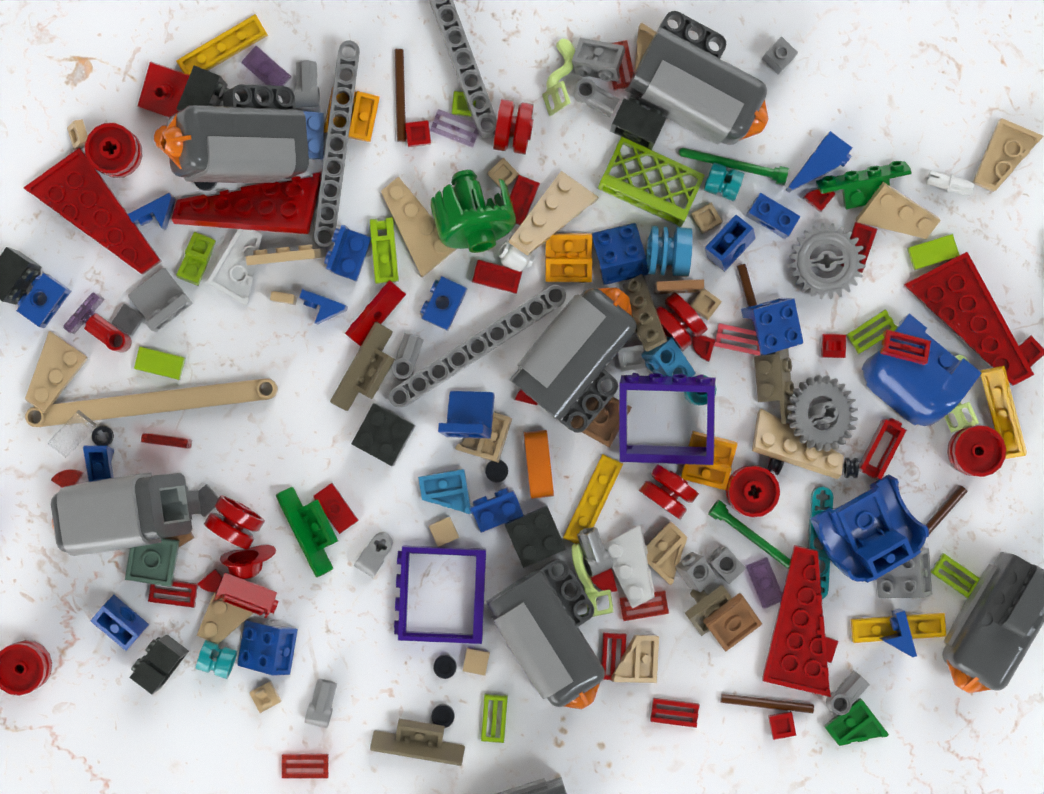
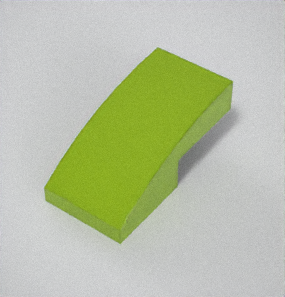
M194 232L185 250L186 255L176 274L177 278L199 286L216 240Z

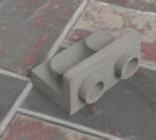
M580 38L572 59L574 72L582 77L590 76L604 81L618 82L620 78L619 67L625 53V47L623 45Z

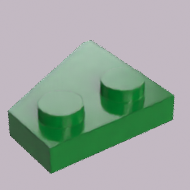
M861 698L851 705V709L847 714L837 715L824 725L825 729L839 746L848 745L856 741H868V739L877 737L883 738L889 735Z

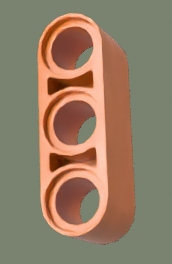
M547 430L524 432L531 499L553 497L554 490Z

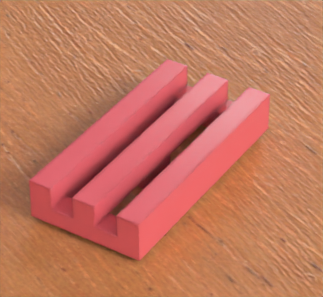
M719 323L714 346L761 355L758 341L722 334L723 329L757 336L756 331ZM721 338L756 345L757 350L721 343Z

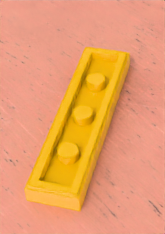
M255 14L179 58L176 62L182 72L189 75L194 65L209 71L267 37L268 34Z
M1005 366L981 370L980 376L993 425L1005 442V459L1026 456L1027 450Z
M604 454L601 455L565 531L564 539L577 544L579 543L577 534L585 528L594 527L623 463Z
M945 613L906 615L912 639L946 637ZM893 616L851 619L852 642L883 641L880 639L881 637L896 634L897 631H893L890 623V618Z

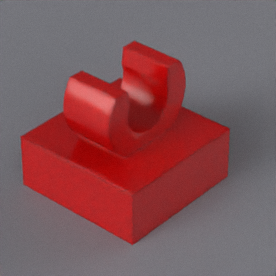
M822 334L821 358H846V335Z

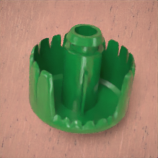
M462 170L452 176L451 184L443 188V196L439 190L435 194V198L434 196L431 198L430 206L439 239L445 246L454 249H469L472 253L484 252L493 248L497 240L512 231L516 223V216L504 180L499 179L501 195L497 193L494 196L495 204L492 198L487 199V204H485L480 182L476 180L477 175L472 170Z

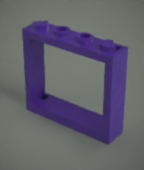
M638 373L621 375L619 383L620 462L713 465L716 378L704 377V374L696 377H687L684 374L663 376L659 373H652L649 376H639ZM627 390L707 392V447L627 445Z
M403 545L402 551H398L397 565H401V574L396 575V588H400V597L395 598V611H399V620L394 621V634H398V641L482 644L486 549ZM410 553L476 556L473 634L407 631Z

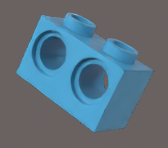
M666 337L667 342L648 352L645 350L641 354L646 367L653 373H659L663 376L684 374L687 377H693L696 374L672 337Z

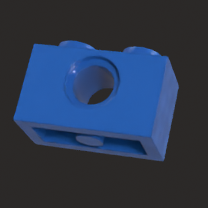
M762 193L756 197L746 214V217L784 239L790 236L801 217Z
M735 215L705 247L707 258L725 272L756 239L754 228L738 215Z
M43 273L42 276L38 275L31 285L33 288L29 294L21 297L18 302L19 307L16 310L41 328H45L72 292L52 276ZM44 293L47 301L44 305L40 306L38 297Z
M441 276L440 280H435L430 292L433 295L430 302L426 300L420 313L424 314L422 319L449 331L468 289ZM438 298H448L449 306L446 309H439L436 305Z
M115 595L90 620L125 651L149 626L143 618Z

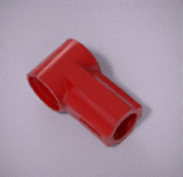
M95 313L86 322L84 329L104 343L110 350L123 353L130 349L132 344L131 337L98 313ZM117 336H121L123 339L119 347H116L114 344Z

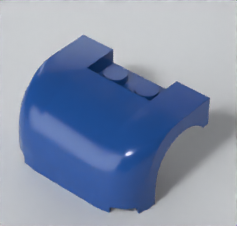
M909 313L899 322L895 332L930 340L928 363L923 365L880 354L883 348L882 345L875 354L864 362L861 370H863L864 378L867 382L866 386L904 419L913 425L931 426L948 415L962 401L981 375V372L966 359L958 360L925 332L927 330L926 326ZM890 338V341L924 349V346ZM889 347L890 349H894V350H898V351H902V352H906V353H910V354H914V355H918V356H922V357H923V355H920V354H916V353H912V352H908V351H904V350H900V349H896V348Z
M889 474L881 480L870 484V490L835 510L828 508L810 518L818 539L829 559L845 576L857 582L865 581L868 583L876 580L916 557L922 552L920 549L924 545L926 537H929L927 526L919 522L903 502L899 492L898 479Z

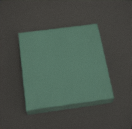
M161 538L162 543L130 548L125 580L172 587L180 541Z

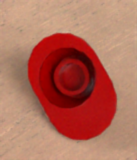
M259 545L249 549L234 550L224 553L220 557V562L228 567L230 575L241 579H249L259 574L262 570L263 562L270 559L276 553V548L272 545Z

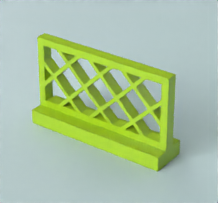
M621 136L597 189L682 227L705 174ZM622 145L632 148L635 156L623 160L620 152ZM645 156L653 158L655 166L644 169L640 158ZM637 160L640 171L629 174L625 163ZM619 165L622 166L625 176L621 178L609 175L611 169ZM669 165L674 168L676 175L665 179L661 168ZM657 169L661 181L650 184L646 173ZM642 175L646 186L641 188L635 187L631 178ZM691 175L698 179L695 186L686 189L682 177ZM678 179L682 190L671 194L667 182ZM663 184L667 196L659 198L654 195L652 188ZM684 194L687 200L685 209L677 206L673 197Z

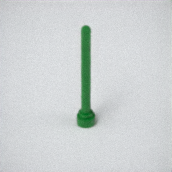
M680 148L678 151L681 157L710 164L715 162L727 168L772 178V181H776L775 184L785 186L789 168L784 166L772 169L688 148Z
M717 500L708 512L709 516L715 520H724L787 569L789 568L790 558L731 515L726 508L727 505L722 501Z

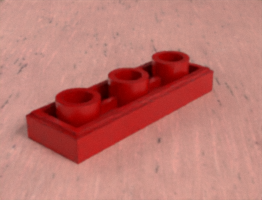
M389 280L370 304L365 307V310L350 325L345 334L359 346H362L374 323L382 324L406 294Z

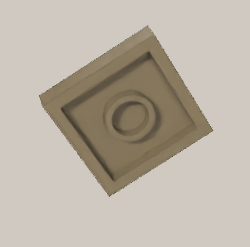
M723 585L719 586L709 595L704 589L701 592L692 589L690 595L697 604L687 610L685 614L701 636L709 631L703 620L732 599Z

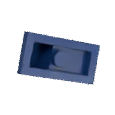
M168 193L129 213L128 216L132 223L140 224L141 226L150 223L153 220L152 217L155 216L160 227L166 230L176 199L172 194Z
M302 289L299 296L300 299L304 300L303 305L314 309L317 306H321L315 320L317 325L346 312L348 308L344 304Z
M84 446L83 451L88 481L114 478L111 463L114 449L109 446Z
M900 608L892 610L893 617L890 618V623L893 631H897V633L881 637L880 639L911 657H917L905 611Z

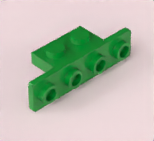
M893 161L885 166H870L862 171H848L844 175L825 176L821 180H816V186L822 194L842 189L844 207L848 210L865 206L883 182L890 186V179L910 175L912 172L905 161Z
M293 487L277 493L276 498L315 577L318 578L333 570V566L324 548L338 542V539L319 500L317 499L303 506Z

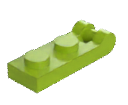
M393 217L382 221L370 219L375 283H387L389 280L399 282ZM387 229L386 236L378 235V230Z

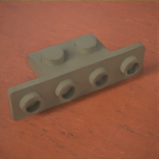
M640 274L625 282L622 286L625 294L630 299L632 315L637 327L635 331L644 349L648 352L667 342L644 276Z
M378 322L374 323L330 400L332 404L348 411L359 392L373 399L395 360L382 352L393 333L392 330Z
M789 348L777 351L772 355L754 356L758 402L780 401L782 424L793 422V420L787 418L788 415L792 414L787 409V406L793 405L789 398L794 394V384L791 381L790 373L792 371V361L789 358Z
M399 718L396 734L377 730L373 732L370 750L461 766L465 746L442 742L445 726Z

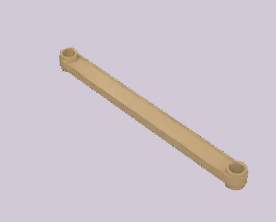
M258 379L52 404L45 414L36 407H31L27 410L25 419L32 427H46L269 400L276 396L278 386L271 379ZM267 382L273 388L272 393L268 396L262 393V386ZM35 411L41 413V420L38 423L33 421Z

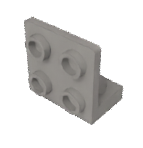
M165 268L160 269L128 295L147 320L145 324L151 331L158 332L193 304Z
M929 548L920 549L922 552L916 557L877 578L878 597L924 598L932 595Z

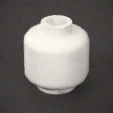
M506 240L498 255L501 257V263L519 272L525 268H530L535 256L532 253L528 256L508 243L509 240Z

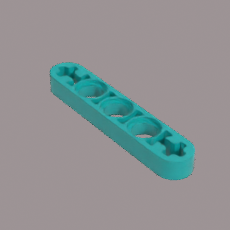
M820 486L812 491L810 518L824 511L821 509L815 510V506L820 507L821 501L816 499V495L821 494V490H824V494L828 495V499L823 501V507L833 509L834 497L829 488ZM810 520L808 548L817 550L813 542L818 536ZM824 549L817 551L819 560H822L825 564L824 570L820 572V577L824 576V581L820 580V587L823 588L821 595L822 599H824L829 591L830 559Z

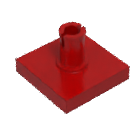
M150 62L137 107L170 118V116L179 112L176 108L190 75Z

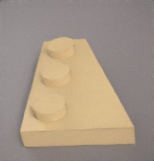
M1000 118L973 183L992 192L996 191L1044 136Z
M884 182L855 219L858 223L924 239L928 238L941 221L939 217Z
M312 245L298 246L299 251H290V247L275 248L276 253L271 254L267 253V249L254 250L253 255L246 256L247 265L314 259L326 257L327 253L326 248L313 249Z
M49 331L25 400L45 414L88 360L87 356Z

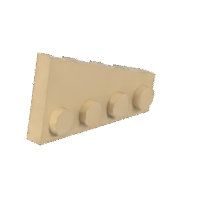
M561 171L508 243L528 256L550 239L553 234L565 227L572 219L580 215L587 207L594 204L599 197Z
M399 177L381 191L423 278L457 249L447 247L441 243L434 219Z
M762 408L758 411L752 445L753 452L839 479L842 475L844 455L833 449L826 452L823 449L817 451L815 447L808 448L807 442L800 443V435L794 436L796 428H790L788 423L782 424L781 419Z

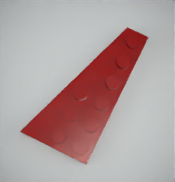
M80 147L23 187L139 273L145 274L162 262L136 224L132 223L128 213L99 172L89 163L84 151Z
M321 172L313 173L312 177H292L291 181L281 183H260L241 187V190L234 192L224 190L220 191L219 195L207 197L204 194L178 199L171 219L174 224L308 234L320 189Z
M968 252L904 284L909 291L992 368L1005 366L1008 382L1011 386L1034 375Z
M797 545L793 547L762 681L831 697L817 550Z

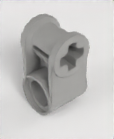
M385 532L376 534L367 548L363 550L354 566L374 578L393 545L391 536ZM382 539H384L386 541L385 546H387V548L382 547L381 549H379L377 547V541H381Z

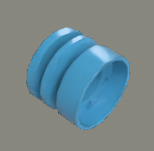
M658 226L651 227L646 245V261L649 275H655L656 265H660V275H664L667 265H671L673 276H689L692 258V228L676 227L674 236L669 237L668 228L664 226L662 237H658Z

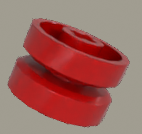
M501 99L493 150L506 151L510 138H513L512 149L514 153L526 155L528 140H531L534 119H532L534 104L522 102L519 105L517 116H514V102Z
M104 123L95 127L89 133L85 142V155L89 163L97 171L112 178H124L132 174L139 167L143 157L139 139L127 128L116 123Z
M673 292L665 300V304L670 312L662 306H658L656 311L665 335L672 337L683 352L692 344V339L687 331L694 337L699 338L708 328L691 305L676 292Z
M975 425L958 430L952 435L948 443L947 454L952 466L960 473L969 476L985 477L994 474L1001 468L1006 458V446L1004 439L996 430L988 426ZM975 449L979 450L978 455L975 454Z
M657 464L651 472V476L660 483V486L658 487L650 481H645L638 491L681 520L687 509L677 501L678 497L688 503H693L699 493L690 487L688 482L673 471L669 472Z
M753 465L743 466L735 470L729 477L725 490L726 499L730 506L739 514L749 517H761L768 514L777 505L780 497L779 483L774 474L766 468ZM751 486H753L756 490L754 495L748 494V491L751 490Z
M221 495L215 504V508L220 514L210 513L204 525L226 541L240 548L249 549L254 541V537L248 530L253 532L260 531L265 520L244 504Z
M24 640L16 642L0 651V689L10 695L20 696L28 694L45 684L51 675L52 660L50 653L43 645L36 641Z

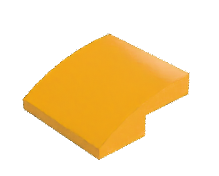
M333 87L324 123V133H327ZM360 91L354 92L348 138L371 142L380 96ZM339 93L336 96V100L339 104L344 105L349 102V97L345 93ZM336 116L333 119L334 125L338 128L346 125V121L342 116Z
M555 233L546 241V282H592V233Z
M692 431L688 447H707V434ZM715 437L713 465L684 464L681 478L726 490L738 445L737 442Z

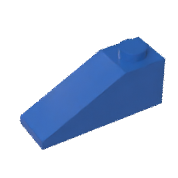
M830 131L786 188V191L790 193L835 170L840 165L844 167L852 157L849 152L853 147Z

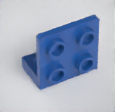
M636 223L592 233L603 285L633 279L640 274L643 276L648 275L647 258Z
M341 225L340 229L336 228L332 238V242H335L332 251H328L324 264H327L326 269L331 273L357 282L371 243V237L349 230L347 226Z
M778 298L741 309L742 317L752 319V322H754L761 355L803 344L795 298Z
M450 391L447 423H439L438 432L446 437L491 439L495 394L493 392Z
M507 487L494 493L496 497L487 500V497L484 496L473 501L470 511L471 513L473 512L481 533L524 516L514 490L509 491Z
M246 620L244 622L237 665L272 676L290 675L298 629L292 627H273Z

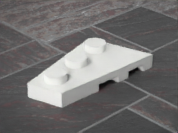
M238 229L207 280V283L246 306L256 265H247L246 256H251L254 250H259L262 234L256 230Z
M643 524L603 544L604 549L611 557L612 568L632 608L655 598L651 570L648 567L646 555L648 551L647 545L644 542L643 533L645 532Z

